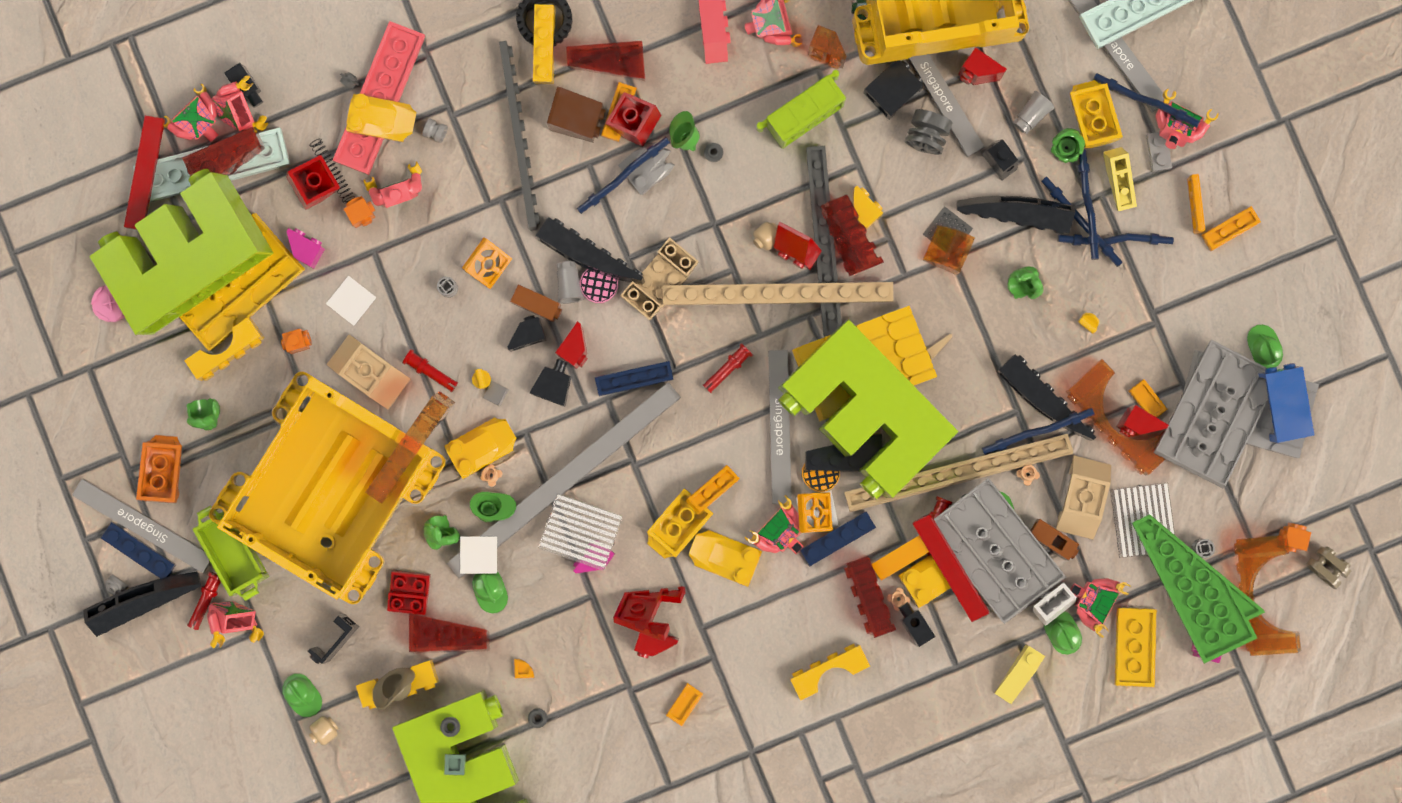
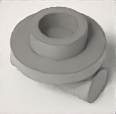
M113 574L105 582L106 590L112 595L125 591L128 585Z

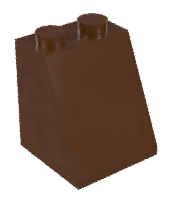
M557 86L547 125L552 132L593 143L594 139L599 137L601 127H598L600 120L604 119L606 109H603L602 102Z

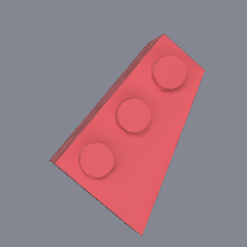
M698 0L705 63L728 62L727 44L731 43L730 33L725 30L728 27V18L723 15V11H726L725 0Z

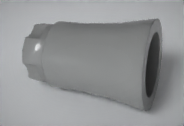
M1034 91L1027 104L1013 121V125L1027 135L1055 107L1045 96Z
M575 261L558 263V303L569 304L584 300Z

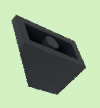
M532 315L523 318L524 321L519 323L507 346L510 352L547 341L539 317L535 318Z

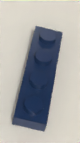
M670 361L595 377L599 397L674 380Z
M866 511L802 548L800 551L810 567L872 531L876 526Z
M111 522L101 537L102 540L160 579L169 577L176 566L175 563L114 522Z

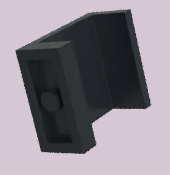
M904 60L894 61L863 92L888 120L924 87L922 84L923 80L920 76L914 75L909 70L910 67Z
M346 614L338 615L333 621L345 632L327 653L323 652L318 646L307 651L311 654L309 657L315 663L324 664L330 662L360 627Z

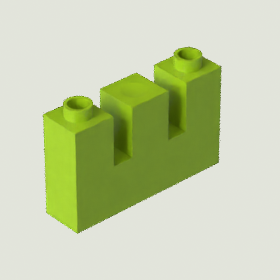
M209 169L200 170L188 179L191 186L180 193L203 231V234L200 236L182 206L164 204L135 224L139 234L157 262L156 266L152 263L138 237L121 236L117 231L102 237L98 241L100 249L89 256L135 335H154L273 254L272 249L228 175L213 173Z
M847 320L836 329L778 387L783 393L778 401L792 416H795L799 411L804 415L810 414L838 385L851 396L819 428L845 457L852 456L880 427L891 437L859 470L866 477L860 485L875 500L881 495L885 498H893L959 432L850 320Z
M485 690L392 727L421 803H478L477 800L517 784L519 778L506 744L466 759L465 775H444L445 754H459L456 744L498 727L496 719L504 715L496 695L487 697ZM447 717H454L460 723V731L453 737L445 736L440 729L441 722ZM448 723L447 728L453 730L454 725ZM524 799V800H521V801L516 802V803H528V802H527V799Z

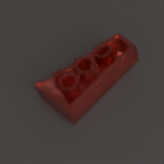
M642 41L566 46L568 68L646 81Z
M251 127L182 157L190 177L203 169H209L213 173L230 175L237 171L241 165L258 155L265 147L258 131Z
M848 195L821 205L822 215L829 225V233L834 237L836 250L841 255L844 269L849 276L884 263L882 257H877L874 252L876 249L874 242L868 241L866 237L867 230L862 223L858 222L859 215Z
M869 556L845 563V575L847 579L851 578L853 586H850L853 597H857L860 603L857 605L860 616L864 615L866 620L863 623L866 633H870L873 638L895 631V625L890 621L891 614L887 605L884 604V596L880 586L877 584L878 580Z
M409 613V652L412 654L490 651V632L486 629Z

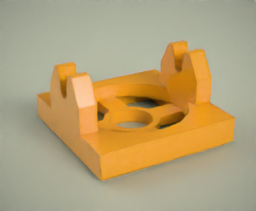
M483 237L462 269L491 289L512 258ZM485 250L493 251L490 256L483 257L481 255ZM498 256V257H499V263H498V266L496 267L495 259H496V257ZM491 259L492 266L488 269H485V261ZM476 260L481 262V269L478 273H476L474 267ZM493 271L491 275L483 277L486 272Z
M830 492L797 494L800 533L833 531ZM812 499L813 506L810 510H806L807 502ZM816 507L819 509L820 512L818 518H816L814 515V509ZM807 516H811L814 520V527L808 524Z

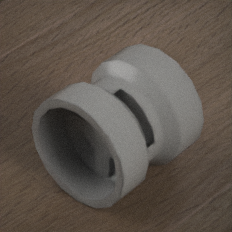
M429 119L424 127L423 136L426 138L432 137L436 142L442 143L448 126L437 124L435 120Z
M442 277L437 283V289L444 297L451 298L457 294L458 285L451 277Z
M1208 539L1195 540L1191 546V549L1201 558H1209L1215 552L1214 543Z

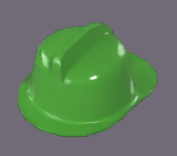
M682 111L673 118L669 127L672 147L695 151L700 134L695 126L692 114L688 111Z
M1263 324L1251 328L1247 336V342L1254 361L1266 368L1277 367L1283 358V349L1277 334L1271 327Z
M479 492L472 497L470 509L481 521L492 522L510 518L516 510V502L514 498L507 494Z
M499 572L476 573L474 575L472 586L480 607L488 613L502 611L507 605L508 594Z
M1064 611L1048 625H1044L1047 636L1059 653L1069 655L1075 653L1080 648L1082 635L1073 617L1068 612Z
M293 674L284 681L282 686L284 698L298 715L312 717L320 711L322 697L310 679L302 674Z

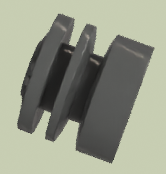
M915 110L911 124L916 128H909L907 132L909 135L906 136L904 142L920 152L941 155L944 149L942 146H945L946 140L940 136L949 135L953 122L947 117L932 111Z

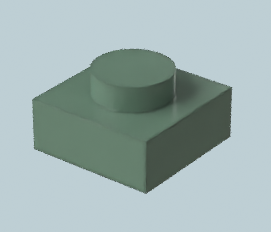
M445 754L444 775H465L466 754Z

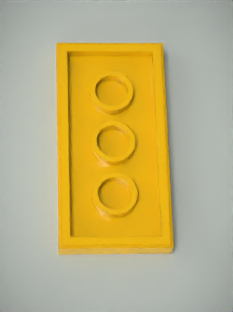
M1117 608L1116 686L1155 687L1157 609Z

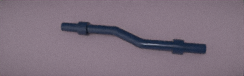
M1098 73L1094 76L1093 80L1101 84L1107 83L1109 90L1112 92L1115 90L1134 101L1157 107L1176 117V120L1184 121L1196 128L1200 123L1198 119L1188 115V112L1182 109L1178 110L1158 99L1138 94L1118 84V81L1113 78L1108 79Z
M665 137L654 146L652 144L648 147L645 153L630 163L611 183L596 194H591L587 201L577 207V210L582 214L591 206L595 207L599 204L603 197L617 188L636 168L651 157L657 156L660 150L670 144L669 140Z
M1084 149L1083 153L1079 155L1078 173L1081 175L1082 196L1088 215L1089 237L1087 239L1088 245H1090L1091 260H1098V245L1100 242L1099 236H1097L1095 211L1089 190L1088 173L1090 172V166L1087 163L1086 149Z
M1047 176L1041 181L1051 192L1050 195L1054 200L1057 199L1060 203L1072 205L1062 194L1063 191L1056 187ZM1075 209L1074 219L1089 235L1088 222ZM1097 233L1100 242L1098 246L1101 248L1102 254L1105 257L1108 256L1116 267L1120 266L1123 262L1115 254L1114 248L1110 244L1107 245Z
M1125 233L1103 238L1107 245L1124 241L1149 242L1151 245H1158V243L1172 245L1174 242L1173 237L1159 236V234L1150 233V235ZM1073 234V236L1058 235L1057 242L1072 243L1075 246H1081V244L1088 245L1087 237H1082L1079 234Z
M1092 408L1079 413L1074 412L1069 414V417L1050 425L1025 430L1008 438L995 440L996 443L983 447L982 450L984 455L996 450L1002 451L1007 448L1006 446L1023 439L1051 433L1070 424L1076 425L1081 422L1080 420L1095 414Z

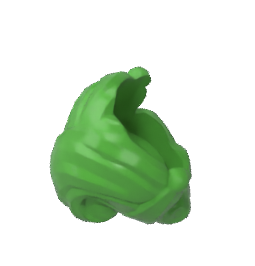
M1066 128L1053 138L1051 153L1061 162H1075L1084 151L1085 140L1076 129Z
M1031 266L1019 268L1009 276L1008 289L1015 299L1028 296L1030 299H1036L1042 295L1044 287L1039 279V272L1036 268Z
M216 399L194 400L186 405L188 425L204 429L205 431L217 427L220 405Z
M439 515L433 516L424 523V536L431 549L438 550L442 546L457 543L460 539L458 530L454 527H449L446 515H443V517Z

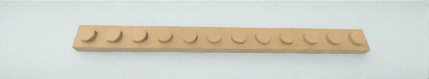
M893 282L663 286V306L893 302Z
M1068 434L917 473L893 498H885L881 495L875 500L863 488L847 491L844 494L849 512L1017 469L1026 465L1073 454V448Z

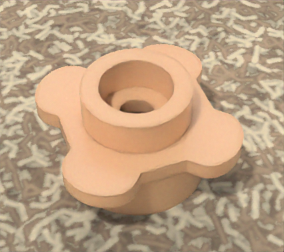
M490 464L482 471L480 478L482 481L488 482L490 487L496 485V481L502 477L503 473Z
M1026 465L1016 473L1017 477H1020L1026 486L1031 485L1033 480L1040 477L1039 472L1036 471L1033 465Z
M896 588L893 594L887 596V600L893 604L896 611H899L898 607L906 602L910 603V598L903 593L904 590L902 588Z

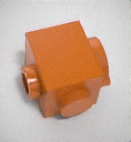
M361 196L346 203L347 207L344 208V211L355 228L361 225L364 227L373 222L372 219L375 218L373 212L376 210L371 201L367 202Z
M296 329L282 334V348L290 354L310 349L309 346L312 345L308 330Z
M1288 522V526H1283V529L1279 532V545L1284 546V550L1296 553V550L1307 551L1311 532L1306 531V526Z

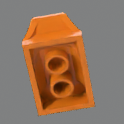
M155 435L151 440L143 442L136 500L177 503L180 495L178 484L182 445L178 437Z

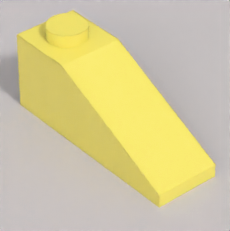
M1122 147L1104 151L1106 171L1117 210L1122 211L1137 207L1129 153Z
M1025 645L995 691V694L1012 704L1034 675L1045 656L1032 647Z

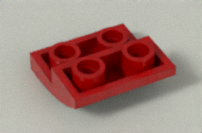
M392 570L387 611L426 615L431 574Z

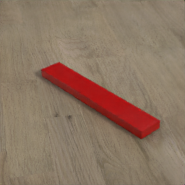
M146 115L144 117L124 222L125 228L137 230L135 224L144 219L148 214L164 130V118Z
M929 513L915 520L912 523L971 622L988 615L989 610L932 515Z

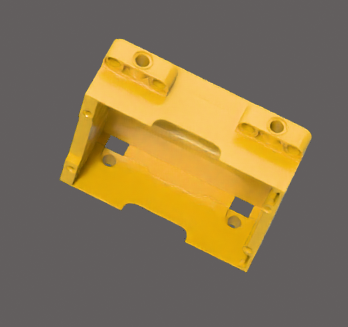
M866 0L867 5L857 7L852 17L859 59L865 65L904 60L914 56L965 48L1019 42L1029 31L1024 0ZM1004 8L1005 18L998 19L997 13L1000 9ZM862 14L866 19L861 20L857 15ZM1018 28H1020L1023 33H1018ZM865 51H871L874 56H867Z
M298 372L285 388L272 411L273 418L281 424L276 437L251 475L245 472H236L230 477L210 509L209 517L214 523L218 524V529L336 600L342 599L349 604H357L369 591L384 565L383 556L372 549L403 498L413 504H419L425 499L445 467L446 460L440 453L306 372ZM305 375L308 378V383L305 386H300L298 379ZM309 396L311 399L303 412L298 411L303 400ZM280 409L287 411L285 419L278 418L277 413ZM435 456L440 457L442 460V464L438 468L433 467L431 464V460ZM239 475L245 478V483L242 486H238L236 483V478ZM415 489L421 492V498L418 501L411 498V492ZM244 496L249 497L241 511H236V507ZM219 508L224 512V517L220 520L215 517V511ZM323 537L331 539L332 544L330 547L325 548L322 546L321 540ZM372 556L379 558L380 564L378 567L370 565V558ZM351 590H356L359 593L358 600L350 599L349 592Z

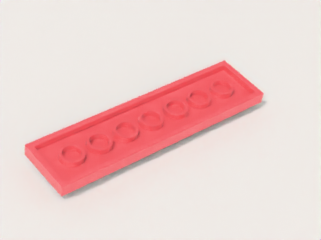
M389 21L360 94L399 102L426 37L425 34ZM345 128L333 161L369 175L384 139L350 133Z

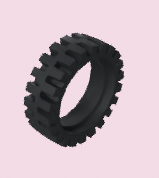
M523 0L522 3L520 2L516 11L517 27L523 38L534 46V33L527 27L526 16L531 6L537 2H552L562 11L563 21L559 30L554 33L553 47L557 46V43H562L563 39L568 37V33L572 28L573 18L570 6L566 0Z

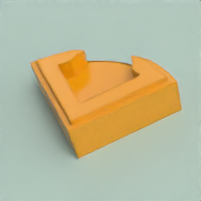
M514 659L515 679L535 677L532 667L527 662L521 659Z

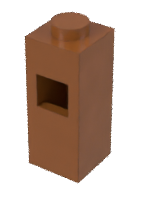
M519 284L510 301L512 304L551 322H554L555 319L558 320L562 313L560 303Z
M1037 519L1030 529L1041 545L1064 560L1074 559L1079 552V549H1077L1079 544L1041 519Z

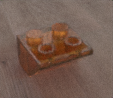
M818 25L810 43L808 55L816 62L824 61L834 69H843L847 56L837 33Z
M938 225L923 261L958 275L975 237L956 229Z

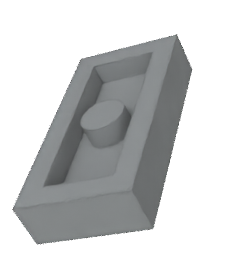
M1159 132L1147 134L1146 139L1152 172L1171 170L1170 150L1165 145L1167 140L1160 137Z

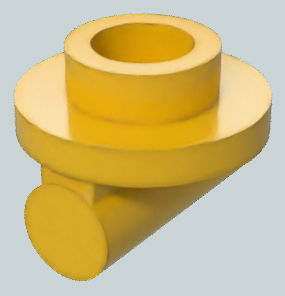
M1084 313L1078 320V323L1094 334L1099 325V319L1092 313Z
M477 369L472 376V383L478 389H485L491 383V376L487 371Z

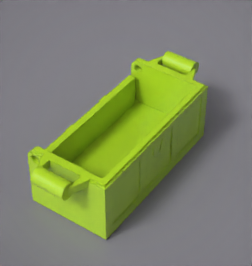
M833 70L832 74L826 75L768 115L765 120L758 122L756 130L762 132L767 127L779 146L784 149L842 109L846 97L835 83L839 78V71Z
M210 505L197 513L199 525L192 530L229 597L239 595L246 601L259 594L258 583L270 576L255 550L218 529V524L214 523L211 519L202 522L201 519L209 515L212 508ZM215 511V517L219 520L222 519L224 512L219 513Z

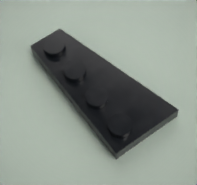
M882 433L871 436L852 456L845 457L834 445L806 451L805 471L860 472L859 470L882 448Z

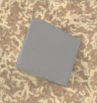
M491 381L483 398L501 406L509 389Z

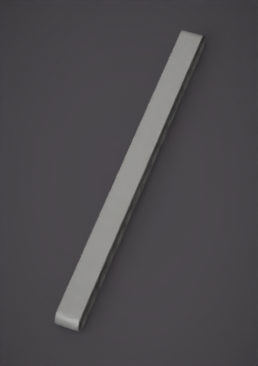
M670 383L664 385L518 504L510 518L499 520L479 537H497V548L556 501L558 495L562 496L681 398ZM458 553L447 565L460 579L465 574H460V553Z

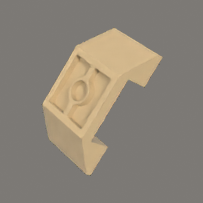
M670 237L658 250L656 257L642 272L645 283L641 285L632 281L620 295L649 321L664 307L663 286L683 285L699 263L698 260Z
M350 334L327 363V366L386 409L391 407L411 380Z
M1073 455L1069 471L1071 475L1063 510L1059 512L1056 529L1093 540L1102 521L1110 488L1111 465Z

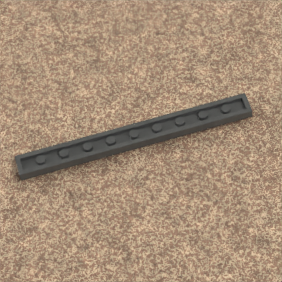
M500 41V52L528 228L530 231L537 230L540 218L539 213H535L534 205H537L536 194H532L531 187H534L533 176H529L528 168H531L530 157H526L525 150H528L527 138L523 139L522 131H525L524 120H520L519 113H522L521 101L517 102L516 94H520L518 83H514L513 76H517L515 64L511 65L510 59L514 57L512 46H508L507 41Z
M825 145L806 147L814 242L822 250L816 260L818 283H838ZM820 303L823 337L831 335L842 325L840 303Z

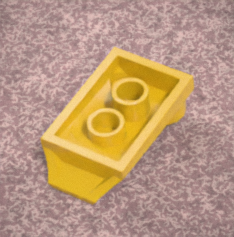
M1093 80L1074 85L1070 98L1080 134L1085 140L1084 148H1095L1122 139L1123 135L1107 83L1101 84Z
M353 94L347 116L346 131L404 142V139L413 133L417 112L412 109L410 104L369 97L364 94Z
M494 417L459 438L450 441L444 447L462 479H465L514 451L513 447L517 438L506 419Z
M685 488L647 531V544L664 559L677 557L714 514L707 507L698 515L686 502L692 493Z
M708 530L696 534L688 555L691 557L694 566L748 587L762 551Z
M931 554L898 575L918 608L928 604L931 600L951 588Z

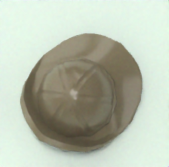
M396 668L377 681L373 688V701L377 709L384 710L393 701H401L409 695L411 683L415 678V672L412 669Z

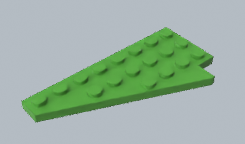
M1150 514L1132 523L1203 664L1257 639L1249 620L1265 613L1264 609Z

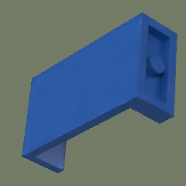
M1295 363L1285 364L1282 369H1277V367L1266 368L1265 372L1258 373L1259 377L1265 378L1274 428V433L1269 434L1270 442L1280 443L1315 435L1304 370L1302 366H1296Z

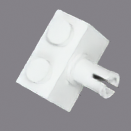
M1062 583L1055 590H1049L1042 595V600L1033 606V612L1046 626L1076 602V596L1065 583Z

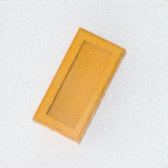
M1145 379L1128 390L1137 404L1153 416L1159 417L1168 410Z
M687 683L666 716L682 726L703 693Z

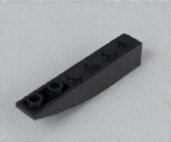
M987 196L957 200V211L962 214H976L984 219L989 217L996 218L998 221L1005 223L1011 221L1019 226L1030 225L1039 230L1050 229L1058 234L1070 233L1075 215L1074 205L1032 197Z
M548 217L536 234L538 241L569 261H575L577 265L585 269L631 283L633 281L641 285L645 283L642 272L636 268H633V270L628 268L625 261L620 258L614 259L606 249H598L592 240L588 238L584 240L579 237L580 234L573 228L568 230L564 227V223L557 218L553 220Z
M1013 355L996 371L1028 404L1055 423L1069 417V414L1076 412L1074 410L1071 411L1067 407L1068 403L1061 396L1058 398L1053 393L1055 390L1047 382L1044 384L1039 379L1041 377L1035 369L1031 370L1026 365L1027 361L1021 355ZM1080 422L1076 425L1070 424L1063 427L1087 440L1092 441L1096 438L1094 435L1095 431L1088 424L1084 425Z
M198 571L174 575L119 592L84 609V623L98 637L201 587L200 575Z

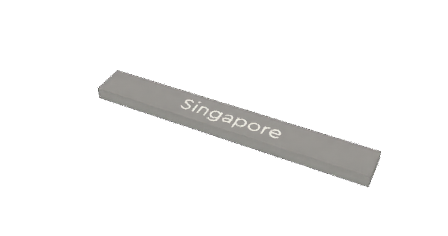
M1068 0L1079 16L1098 6L1094 0ZM1122 37L1103 46L1138 94L1164 101L1163 92ZM1146 104V106L1152 113L1158 109L1157 107Z
M930 55L908 58L918 76L923 80L925 88L940 113L953 122L951 131L966 156L969 157L983 149V143Z
M769 350L772 504H778V500L784 504L787 501L785 495L788 496L792 503L789 412L778 401L783 395L778 387L788 378V350Z
M81 479L72 494L75 498L202 573H205L211 563L203 549L85 479Z

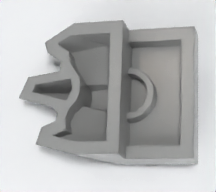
M657 143L645 144L631 153L618 166L623 171L630 163L645 153L648 147L652 144L654 146ZM662 149L658 152L657 156L648 159L627 177L640 195L645 194L656 183L662 181L675 166L671 162H665V159L671 152L669 149Z

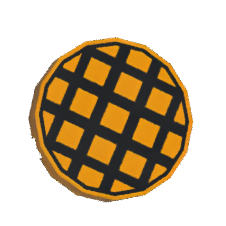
M804 463L802 478L810 489L816 492H825L837 484L840 472L805 471Z

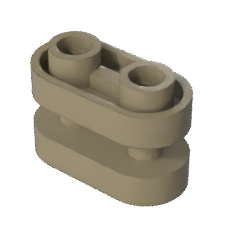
M1321 546L1316 552L1319 559L1311 558L1306 563V566L1327 585L1337 589L1342 584L1338 578L1340 575L1347 578L1352 572L1350 569L1351 565L1343 559H1338L1335 556L1336 552L1330 547L1326 546L1324 548ZM1325 563L1334 570L1332 573L1323 566Z

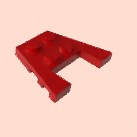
M680 586L678 590L668 591V588H661L660 592L649 593V590L624 592L613 616L614 623L665 641L670 630L669 624L653 622L661 602L681 603L686 593L685 587Z

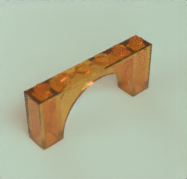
M1101 359L1066 391L1068 394L1067 398L1074 405L1076 403L1081 408L1080 412L1092 408L1095 415L1087 419L1091 418L1095 422L1093 424L1099 432H1104L1108 436V442L1121 450L1120 454L1123 458L1133 462L1135 465L1134 469L1140 475H1149L1165 460L1162 456L1153 453L1163 432L1149 440H1134L1121 435L1110 425L1104 413L1103 395L1106 385L1115 372Z
M440 391L430 398L365 493L381 504L391 496L413 458L455 404L452 399Z
M1287 534L1236 539V543H1234V552L1238 555L1239 561L1236 563V569L1241 577L1239 589L1254 602V582L1261 568L1273 558L1289 554ZM1262 615L1249 620L1257 636V639L1246 644V649L1250 651V656L1298 653L1301 651L1299 631L1280 629L1269 623Z

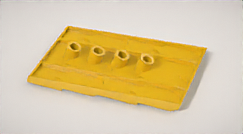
M253 213L251 216L272 249L273 254L179 317L208 351L220 345L233 333L232 328L247 317L253 316L262 306H265L305 270L257 213Z
M910 305L856 325L869 341L914 386L937 377ZM829 336L793 349L792 352L798 367ZM840 385L815 408L819 422L830 418L851 397Z

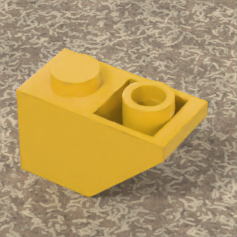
M856 186L853 190L852 218L866 231L882 216L883 212L881 210L883 208L878 202H872L868 197L870 195L866 189Z

